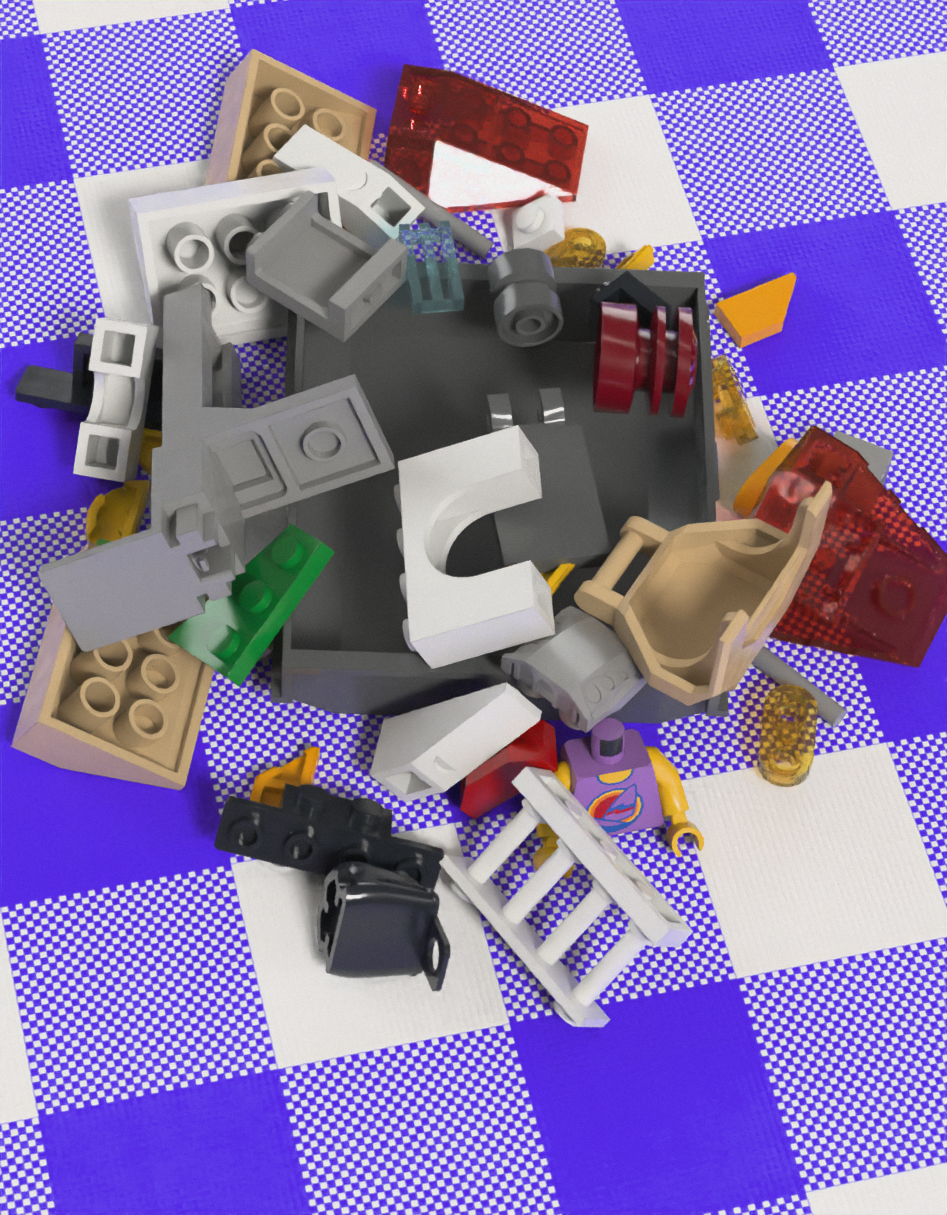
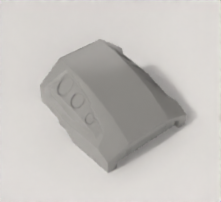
M569 606L561 610L554 617L555 635L526 642L514 653L504 654L501 660V670L508 675L514 671L513 677L524 694L533 698H546L552 703V707L555 709L559 708V716L565 725L587 733L601 720L619 711L647 682L615 632L593 616L573 606Z

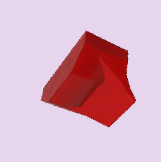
M540 719L539 722L461 779L460 810L475 820L519 794L520 792L511 782L526 766L551 770L553 773L558 771L555 727Z

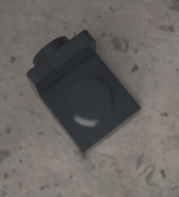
M628 270L611 283L604 282L590 298L588 328L595 334L601 302L635 304L638 311L639 328L649 329L656 305L664 306L666 310V330H669L672 306Z

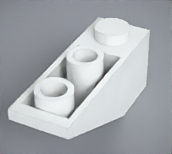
M305 124L271 159L284 172L324 166L336 180L341 224L354 236L378 250L391 237L398 240L425 209L419 201L388 173Z
M506 682L385 719L382 723L370 776L404 802L447 791L539 722L542 711L526 699L516 688Z

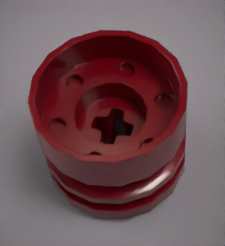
M601 302L594 355L593 412L628 414L635 391L645 392V404L649 416H657L661 393H668L669 416L683 418L687 400L691 390L694 388L697 366V338L693 328L692 309L677 307L673 329L666 330L665 307L656 305L649 329L639 328V317L635 304Z

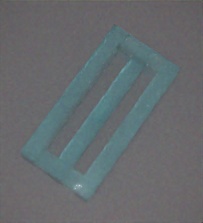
M439 221V228L430 229L429 222L419 223V230H410L409 224H400L399 242L408 247L406 281L412 314L463 310L464 294L450 222ZM440 242L450 293L449 299L443 298L433 243ZM413 244L422 245L432 300L423 301Z

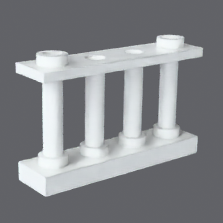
M526 766L511 782L525 797L521 801L523 808L476 860L472 857L445 855L439 864L450 875L449 885L452 890L464 901L474 904L555 999L552 1003L553 1008L564 1021L574 1027H604L611 1019L594 1001L646 945L651 947L678 948L694 931L551 770ZM539 823L548 824L560 837L556 841L558 848L518 892L508 900L492 882L490 877ZM574 863L583 864L595 877L592 881L594 888L548 938L543 941L524 917ZM610 903L613 905L618 904L631 919L628 922L630 929L594 968L578 982L559 958Z

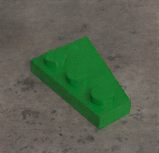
M290 524L245 565L246 572L235 575L236 579L231 581L232 595L212 602L208 599L205 602L204 614L188 618L167 638L240 687L335 552L322 541Z

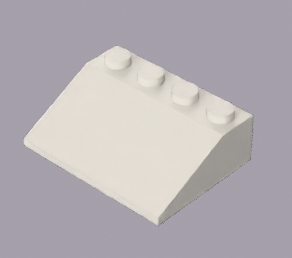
M324 166L128 199L135 248L151 325L159 326L156 348L163 349L164 295L202 283L211 301L212 327L222 345L229 342L232 345H239L287 336L288 308L247 283L245 250L250 240L257 233H264L278 219L280 212L288 203H295L308 190L318 195V213L342 228L336 180Z

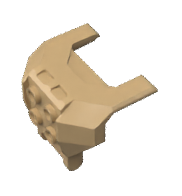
M825 481L814 498L807 497L803 499L788 534L757 518L693 523L669 532L642 517L631 516L620 530V541L593 579L582 583L574 595V600L583 611L614 627L615 632L649 686L687 706L717 696L724 691L734 690L790 606L818 549L833 493L831 483ZM641 552L651 559L625 596L613 591V587L636 554Z

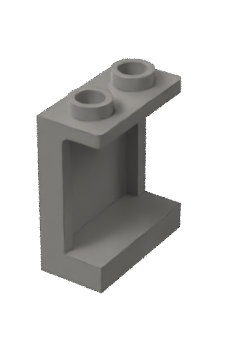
M308 190L295 203H288L280 212L278 219L264 233L259 232L250 240L245 250L246 279L249 285L344 343L406 281L408 247L391 237L379 250L321 216L318 213V195Z

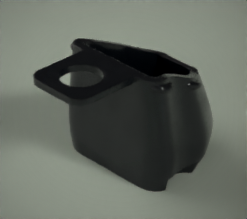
M348 861L336 865L324 880V895L321 904L318 906L317 915L318 949L325 954L326 973L345 978H373L401 975L414 977L424 971L431 990L440 991L450 958V943L437 916L439 910L438 894L430 886L423 888L402 870L393 872L359 861ZM437 941L439 959L435 970L433 966V948Z

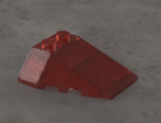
M813 425L771 474L748 519L757 518L788 534L803 499L807 497L814 498L825 481L831 483L833 493L818 549L790 606L768 638L919 668L947 614V554L923 526H917L899 505L902 501L891 489L886 490L868 469L869 463L857 450Z

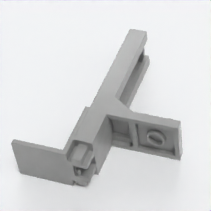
M202 283L164 295L162 446L152 449L151 529L39 567V578L80 649L84 652H89L204 614L205 594L208 595L211 602L232 595L231 581L236 579L235 575L246 572L244 519L395 469L394 455L356 375L352 374L256 408H242L241 360L231 342L222 345L212 327L211 301Z

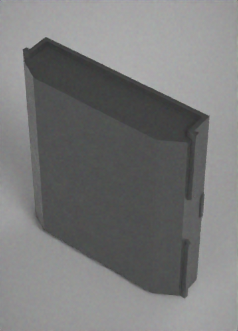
M407 261L406 281L344 343L288 309L284 398L355 374L394 455L395 469L289 504L288 526L290 524L295 525L322 541L335 553L273 639L271 703H292L295 700L335 714L398 716L507 682L542 711L541 720L562 721L559 716V708L555 709L552 707V703L546 698L527 696L519 689L516 679L513 677L514 671L508 675L501 670L502 656L506 653H514L523 644L431 669L417 651L413 652L409 649L402 628L403 620L408 619L407 602L402 595L399 580L400 575L405 573L404 557L397 542V530L402 528V516L394 497V486L399 484L398 461L477 438V435L488 434L485 417L486 414H489L487 395L509 394L513 425L538 423L537 409H541L539 389L560 387L564 403L566 426L582 425L611 552L621 539V528L631 516L642 517L669 532L687 524L716 522L715 502L720 498L718 450L717 443L715 442L709 305H706L705 273L553 267L557 283L556 294L560 298L564 318L563 328L557 336L548 342L528 347L510 345L503 341L497 333L493 311L494 302L491 299L487 279V271L490 264ZM627 270L672 306L669 330L673 329L677 307L692 309L693 328L697 338V366L694 388L691 390L687 400L683 418L669 416L668 393H661L657 416H649L645 404V392L635 391L628 414L593 412L592 397L596 334L588 328L589 301L594 291L604 282L611 283ZM490 514L473 521L457 536L446 559V575L472 577L501 569ZM638 552L612 590L625 596L651 558ZM600 567L574 569L569 573L552 595L554 617L561 610L569 606L583 611L576 604L574 595L584 581L593 579ZM596 618L598 621H600V622L603 623L605 626H607L609 629H611L613 632H615L613 626H611V625L607 624L606 622H604V621H602V620ZM646 683L619 711L610 714L606 718H614L623 723L658 724L705 712L706 716L727 717L728 691L687 706Z

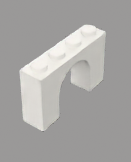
M516 425L398 461L399 484L394 486V497L402 516V528L397 530V542L405 562V573L400 575L399 580L402 595L407 602L408 619L403 620L402 628L409 649L413 652L417 651L431 669L555 635L551 587L531 560L472 577L446 575V559L449 550L457 536L469 524L492 512L542 498L538 453L520 427Z

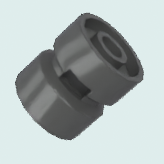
M521 248L505 252L495 258L488 267L487 279L491 299L494 302L493 311L497 333L500 338L510 345L528 347L548 342L557 336L563 328L564 318L560 298L556 294L557 283L550 257L540 250Z

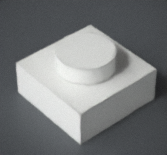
M550 192L511 212L514 249L531 248L543 251L565 240L562 202L553 193Z

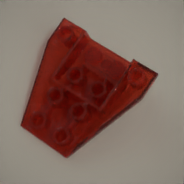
M407 63L403 65L388 132L384 167L450 213L523 207L550 192L562 203L576 202L589 125L456 70Z

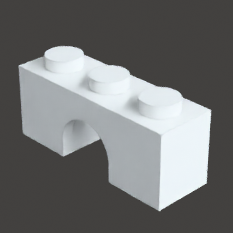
M96 318L88 369L94 372L93 399L87 419L80 423L73 474L118 482L136 479L159 326L115 318Z

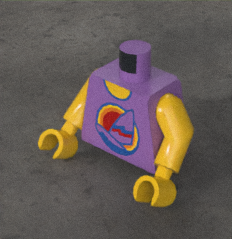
M604 718L591 729V736L568 740L561 746L558 758V771L554 772V774L609 836L664 826V817L669 816L671 825L667 829L666 840L677 856L681 857L677 841L684 833H693L696 847L699 851L703 849L704 838L695 824L687 820L685 811L690 808L677 768L657 747L645 746L639 731L634 729L625 730L621 721L614 718ZM539 823L536 826L537 838L542 837L543 846L536 851L532 861L536 871L558 848L556 841L559 839V836L548 824ZM572 865L562 877L568 879L573 873L574 866Z

